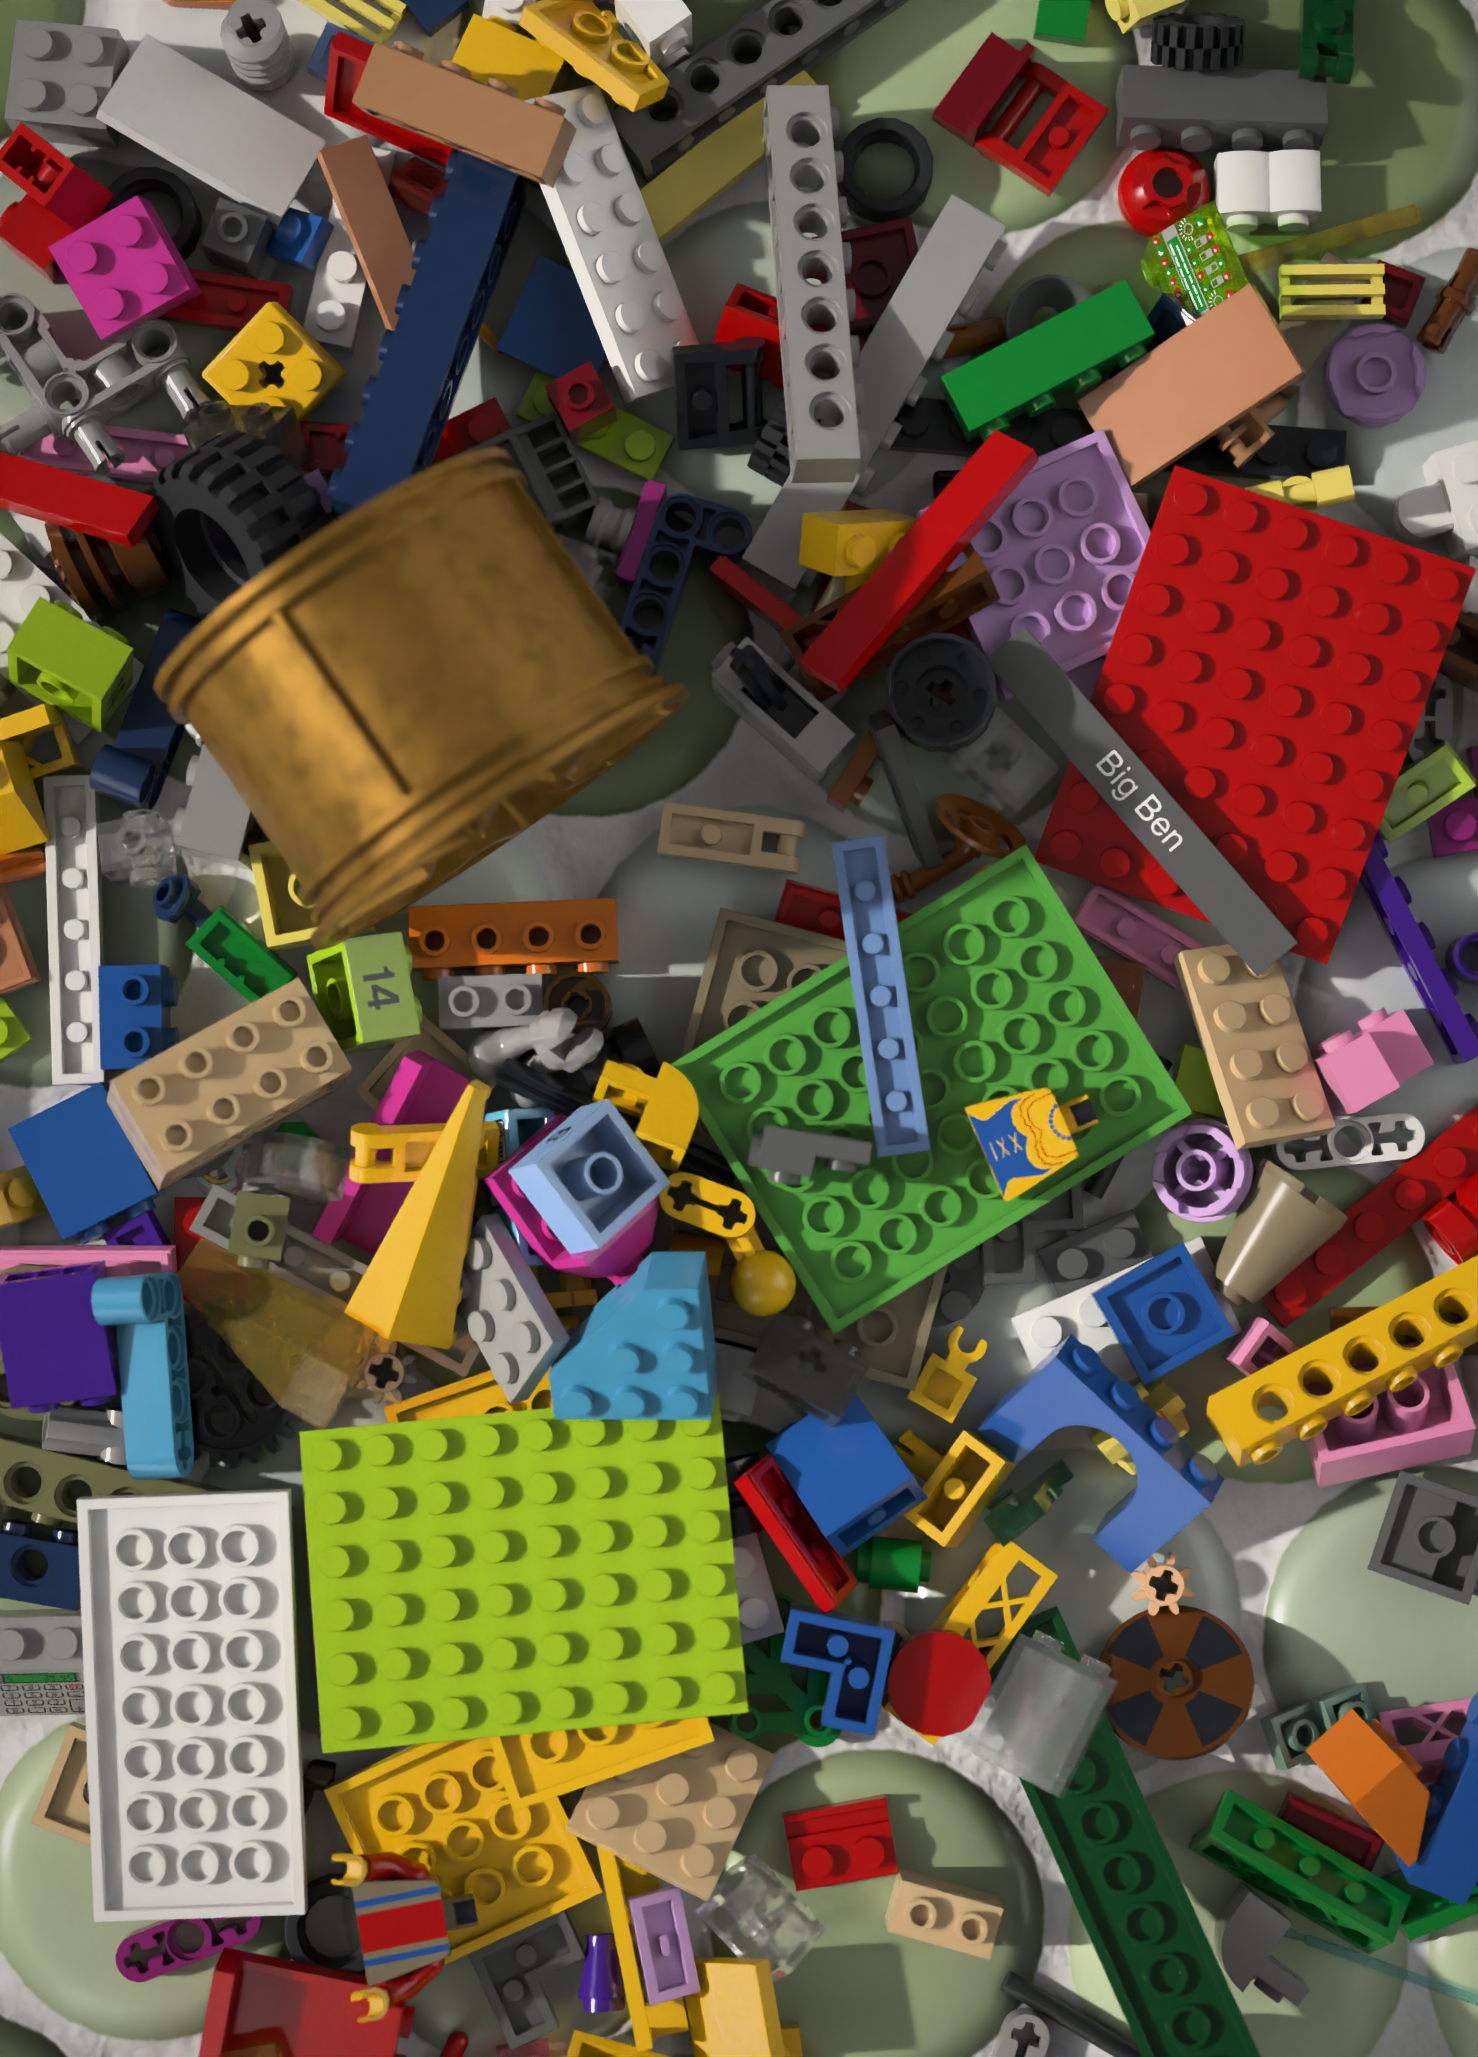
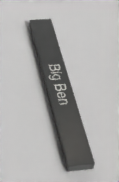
M1023 626L988 657L994 673L1256 976H1259L1298 943L1026 626Z

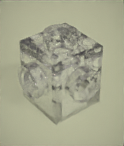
M147 809L131 810L123 814V819L96 824L102 873L117 886L130 884L137 888L153 887L162 882L161 878L177 875L176 858L182 855V848L177 846L179 837L173 835V827L157 812L154 813Z

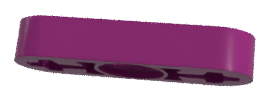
M264 1916L250 1917L246 1922V1929L241 1930L238 1923L222 1927L218 1932L222 1938L220 1941L216 1940V1929L211 1918L169 1919L155 1922L131 1932L122 1941L116 1952L117 1968L130 1981H148L222 1952L224 1947L232 1948L251 1940L262 1926ZM227 1917L214 1918V1923L224 1920ZM186 1922L198 1924L205 1935L203 1946L196 1950H187L181 1947L176 1939V1931L179 1925ZM159 1932H165L166 1949L155 1953L148 1961L147 1968L143 1967L141 1961L131 1962L129 1956L135 1950V1943H139L143 1950L150 1949L159 1945L163 1940ZM167 1951L174 1959H167Z

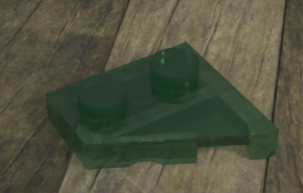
M1060 1459L1018 1493H1014L1010 1488L996 1497L987 1506L991 1514L984 1518L983 1521L1005 1547L1047 1514L1052 1507V1503L1064 1491L1061 1486L1072 1480L1074 1477L1073 1473L1063 1460Z

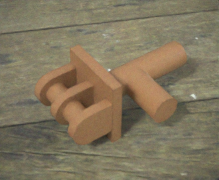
M1279 393L1275 394L1214 435V438L1220 443L1218 447L1223 452L1225 450L1228 451L1235 459L1233 463L1237 468L1245 465L1275 434L1266 424L1286 408L1285 398Z

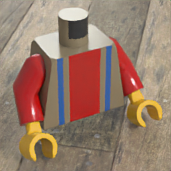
M393 1851L361 1855L338 1852L333 1854L331 1860L345 1861L348 1869L345 1877L340 1880L332 1879L331 1882L333 1885L352 1887L368 1986L377 1985L376 1987L354 1991L350 1996V2000L356 2001L366 1997L370 2003V2010L365 2017H360L357 2021L360 2023L376 2021L383 2018L388 2009L415 1997L443 1970L444 1958L451 1955L447 1931L478 1925L474 1895L470 1893L442 1899L438 1876H430V1872L425 1864Z

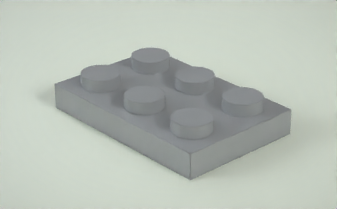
M499 1214L480 1216L471 1230L469 1249L464 1257L460 1287H463L462 1299L457 1309L468 1327L470 1336L476 1341L489 1364L494 1379L500 1384L511 1404L527 1400L570 1338Z

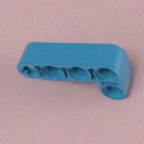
M173 1272L99 1278L93 1285L91 1304L94 1317L99 1325H116L125 1455L129 1474L134 1480L187 1477L193 1469L194 1443L183 1293L180 1280Z

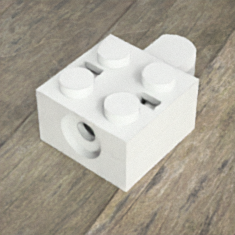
M1474 440L1435 452L1422 465L1427 486L1406 492L1396 502L1392 511V524L1397 533L1405 540L1418 541L1443 534L1450 558L1453 561L1468 558L1470 555H1478V440Z

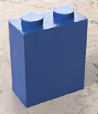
M99 1082L8 1128L62 1239L74 1240L79 1238L82 1245L101 1237L102 1234L110 1230L107 1223L124 1214L130 1220L145 1211L154 1210L157 1207L153 1199L165 1194L164 1189L160 1191L157 1189L107 1104L106 1100L110 1083Z
M852 1386L841 1393L827 1397L818 1409L799 1422L785 1426L780 1430L776 1438L765 1445L825 1538L841 1558L928 1498Z

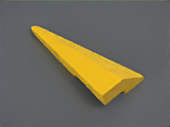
M477 1079L468 1084L344 1311L345 1314L387 1340L441 1349H449L456 1340L457 1332L454 1331L457 1306L461 1302L463 1291L460 1283L464 1257L469 1249L478 1177H475L477 1161L485 1131H482L486 1100L490 1097L491 1087Z

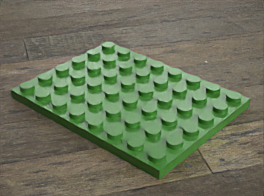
M1026 844L897 924L930 1150L880 1158L877 1156L848 955L670 1064L682 1072L692 1084L698 1098L699 1117L833 1334L1193 1113ZM1042 1087H1050L1057 1105L1087 1094L1099 1123L1071 1135L1079 1156L1014 1199L1005 1202L964 1107ZM767 1124L867 1140L873 1143L869 1165L858 1163L856 1173L824 1168L826 1157L816 1156L812 1177L802 1176L800 1185L768 1180L769 1170L748 1166L753 1134H764L765 1125Z

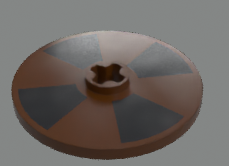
M1165 1605L1159 1607V1611L1155 1616L1150 1615L1148 1610H1145L1125 1621L1106 1642L1096 1669L1097 1696L1113 1731L1133 1749L1145 1755L1164 1760L1193 1759L1211 1753L1223 1746L1243 1725L1249 1714L1254 1696L1252 1663L1238 1635L1224 1621L1213 1614L1183 1605H1178L1179 1614L1177 1615L1172 1613L1168 1606ZM1176 1671L1182 1672L1184 1683L1187 1687L1177 1686L1173 1693L1167 1692L1165 1680L1162 1678L1164 1676L1172 1678Z

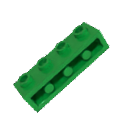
M1124 279L941 376L940 390L968 442L980 436L983 442H985L994 430L1001 433L1006 432L1011 427L1008 421L1027 412L1031 418L1050 409L1057 403L1054 397L1068 389L1073 388L1075 393H1080L1097 384L1103 378L1100 374L1102 371L1116 364H1119L1121 369L1127 368L1148 353L1146 348L1151 346L1155 332L1127 280Z

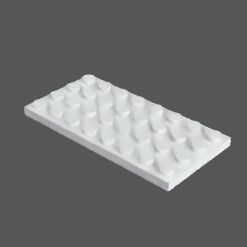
M291 1489L81 1496L77 1499L94 1922L305 1915L308 1910Z

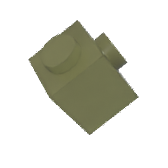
M238 1190L228 1247L229 1254L239 1255L238 1266L269 1270L270 1260L281 1261L291 1198Z

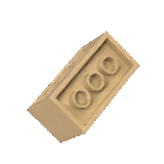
M298 977L111 1080L106 1102L157 1189L160 1191L340 1089L353 1068Z

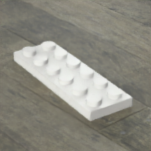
M596 84L542 96L540 98L549 100L566 109L563 117L577 130L554 188L540 184V187L623 400L626 404L675 389L672 347L698 345L699 342L601 89ZM536 98L524 101L534 105Z

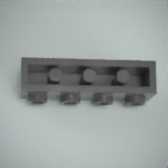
M1122 65L1115 93L1116 147H1133L1142 151L1155 148L1184 149L1189 152H1201L1204 150L1273 152L1293 149L1319 151L1328 126L1326 77L1315 75L1314 80L1298 79L1297 70L1243 68L1210 70L1206 68L1202 71H1195L1193 68L1178 70L1176 67Z

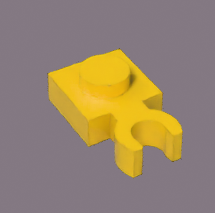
M956 1325L948 1334L947 1349L949 1352L945 1359L931 1352L919 1372L915 1390H909L906 1395L908 1399L950 1423H953L978 1379L966 1372L965 1369L969 1363L981 1359L987 1349V1341L980 1338L974 1350L962 1352L958 1347V1339L962 1335L964 1328Z

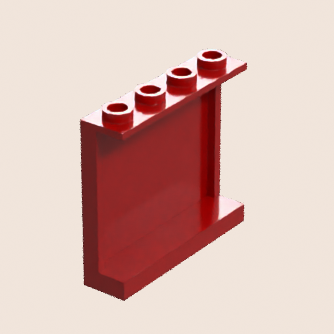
M224 1947L213 1971L198 2057H406L404 2054L397 2053L400 2037L406 2039L410 2037L416 2006L406 2005L407 2001L388 2009L385 2016L380 2020L360 2023L357 2019L368 2014L370 2003L366 1997L351 2001L350 1996L354 1991L377 1986H368L366 1975Z

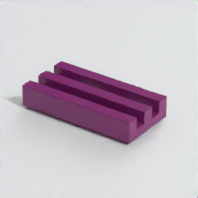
M651 479L645 482L633 518L634 522L615 572L618 586L632 590L657 511L663 500L667 498L666 484Z

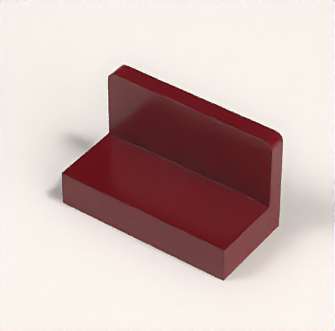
M991 32L934 110L932 120L973 148L1023 80V75L1033 62L1036 47L1027 42L1023 49L1019 51Z

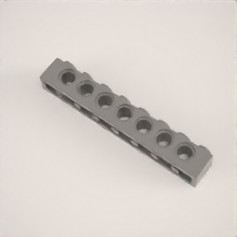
M767 85L762 119L791 483L854 482L859 462L867 461L868 437L866 430H858L857 415H862L864 391L862 383H854L853 367L859 366L860 345L858 335H850L849 321L855 319L856 299L854 289H846L845 274H850L852 253L850 242H842L841 228H846L848 207L846 196H838L837 183H842L844 173L842 151H834L833 137L839 136V107L830 106L829 85ZM796 142H805V143L810 144L811 146H810V147L801 146V145L797 144ZM808 187L816 192H805L800 188ZM802 233H814L820 238H809ZM806 279H818L822 281L824 285H814L809 283ZM821 325L827 328L829 331L818 332L813 330L810 326ZM817 371L826 372L833 379H820L813 373ZM822 418L829 419L835 422L837 426L825 427L819 424L817 420Z

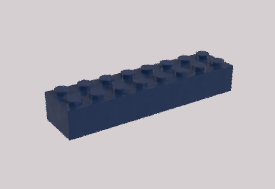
M454 149L451 151L444 179L449 181L444 196L435 195L429 212L428 224L432 225L428 240L419 239L414 251L412 269L416 270L413 281L411 285L403 284L398 294L395 314L400 315L394 331L389 329L385 331L380 344L378 359L383 361L377 377L370 375L364 387L361 404L366 407L361 422L353 421L348 430L344 451L349 453L344 469L335 468L329 483L327 498L333 500L330 514L332 520L338 521L389 489L431 468L526 204L525 177Z

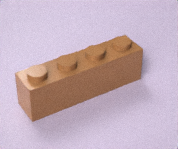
M395 41L393 48L377 42L374 43L352 100L362 111L450 148L554 188L577 130L563 117L566 109L540 97H536L534 105L516 98L519 92L517 89L496 79L489 78L486 86L470 80L471 72L468 69L448 60L442 59L439 67L422 61L424 53L408 44Z

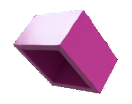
M138 195L48 247L100 340L115 343L117 336L144 322L156 320L202 293L151 201Z

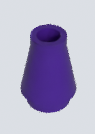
M614 1933L588 1934L578 1998L583 1999V2011L613 2012L625 2010L626 1992Z

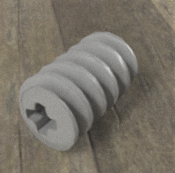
M236 0L223 20L220 32L223 47L235 75L244 87L254 92L268 93L278 90L289 81L295 70L296 61L293 45L285 28L281 13L267 0Z

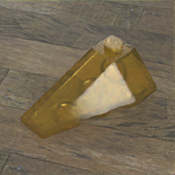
M201 1237L177 1274L181 1283L182 1293L266 1388L280 1407L319 1430L328 1429L365 1369L367 1362L379 1346L378 1332L336 1307L263 1269L238 1266V1256L229 1254L227 1250Z

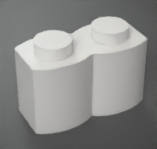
M1305 149L1273 152L1248 150L1217 154L1213 164L1215 225L1227 226V231L1232 233L1252 232L1258 229L1259 224L1265 223L1278 225V230L1283 232H1298L1309 228V223L1317 221L1321 213L1320 151Z

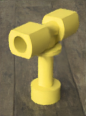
M1349 465L1312 472L1311 479L1305 476H1293L1281 483V480L1244 488L1315 513L1316 508L1321 509L1355 501Z

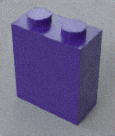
M105 1260L0 1275V1346L11 1409L28 1407L30 1413H43L59 1408L61 1406L60 1402L80 1400L82 1406H95L111 1401L112 1395H116L120 1390L116 1325H99L94 1317L91 1304L94 1283L99 1278L108 1277Z

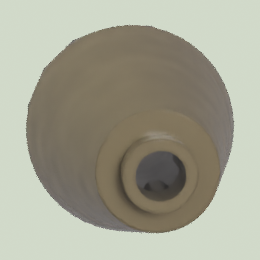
M1263 1158L1254 1171L1249 1192L1238 1209L1211 1273L1219 1279L1214 1289L1238 1306L1242 1304L1245 1298L1255 1304L1343 1227L1348 1216L1323 1197H1319L1308 1189L1305 1184L1282 1168Z

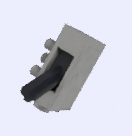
M747 636L738 646L732 641L729 642L711 663L714 667L711 672L712 692L816 786H819L850 752L856 734L830 712L847 692V688L842 693L839 692L820 703L816 697L810 694L812 690L802 672L795 679L788 674L796 662L786 644L771 659ZM798 642L797 644H798V646L800 647L802 653L804 654V653H805V649H804V647Z

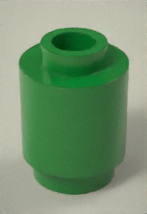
M873 1536L872 1541H865L858 1547L856 1580L868 1583V1588L918 1593L919 1583L929 1584L932 1552L922 1551L921 1540Z

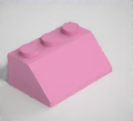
M1417 1341L1408 1344H1403L1401 1346L1407 1348H1414L1419 1346L1420 1344ZM1355 1359L1350 1362L1353 1368L1361 1372H1369L1375 1369L1374 1365L1365 1359ZM1452 1363L1440 1369L1433 1365L1419 1372L1416 1381L1405 1389L1393 1393L1389 1388L1374 1396L1373 1402L1365 1410L1350 1417L1342 1413L1327 1421L1328 1426L1321 1433L1305 1440L1304 1443L1318 1488L1470 1454L1476 1428L1454 1364ZM1318 1382L1309 1383L1304 1386L1309 1393L1315 1396H1324L1330 1393V1390L1324 1384Z

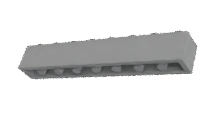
M951 194L860 352L859 366L853 367L854 383H862L864 391L862 415H857L858 430H866L867 461L859 462L854 482L791 483L790 473L742 556L744 563L796 592L800 583L810 587L819 571L798 564L802 513L843 511L853 493L859 497L863 496L877 471L869 466L870 462L879 448L885 452L889 451L903 426L896 422L895 419L905 403L911 407L915 406L929 381L921 376L931 358L940 362L954 339L955 335L947 329L957 312L965 317L968 315L979 296L981 289L976 287L974 283L983 267L992 272L1008 244L1000 240L1006 225ZM822 418L819 423L825 427L837 426L835 422Z

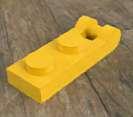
M483 1121L484 1141L483 1146L479 1150L475 1176L478 1178L486 1177L498 1166L500 1129L495 1121ZM365 1122L354 1124L351 1126V1145L356 1147L355 1158L350 1160L349 1178L358 1183L416 1181L447 1123L389 1126ZM391 1148L390 1159H376V1149Z

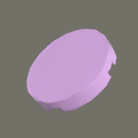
M1368 323L1350 329L1333 345L1324 362L1322 383L1328 401L1342 417L1358 425L1380 427L1398 421L1415 406L1425 388L1427 367L1421 349L1413 339L1409 340L1406 335L1400 333L1401 330L1392 325Z

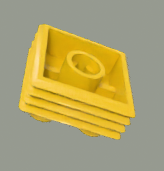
M278 302L266 303L202 372V377L271 445L275 446L282 444L298 428L301 421H304L347 375L346 370ZM266 363L269 365L283 364L285 367L281 372V377L285 380L283 386L278 383L268 385L265 382L264 378L267 372L264 369V365Z

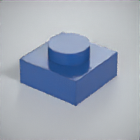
M289 207L280 224L277 225L265 252L278 262L313 272L335 226L322 216Z

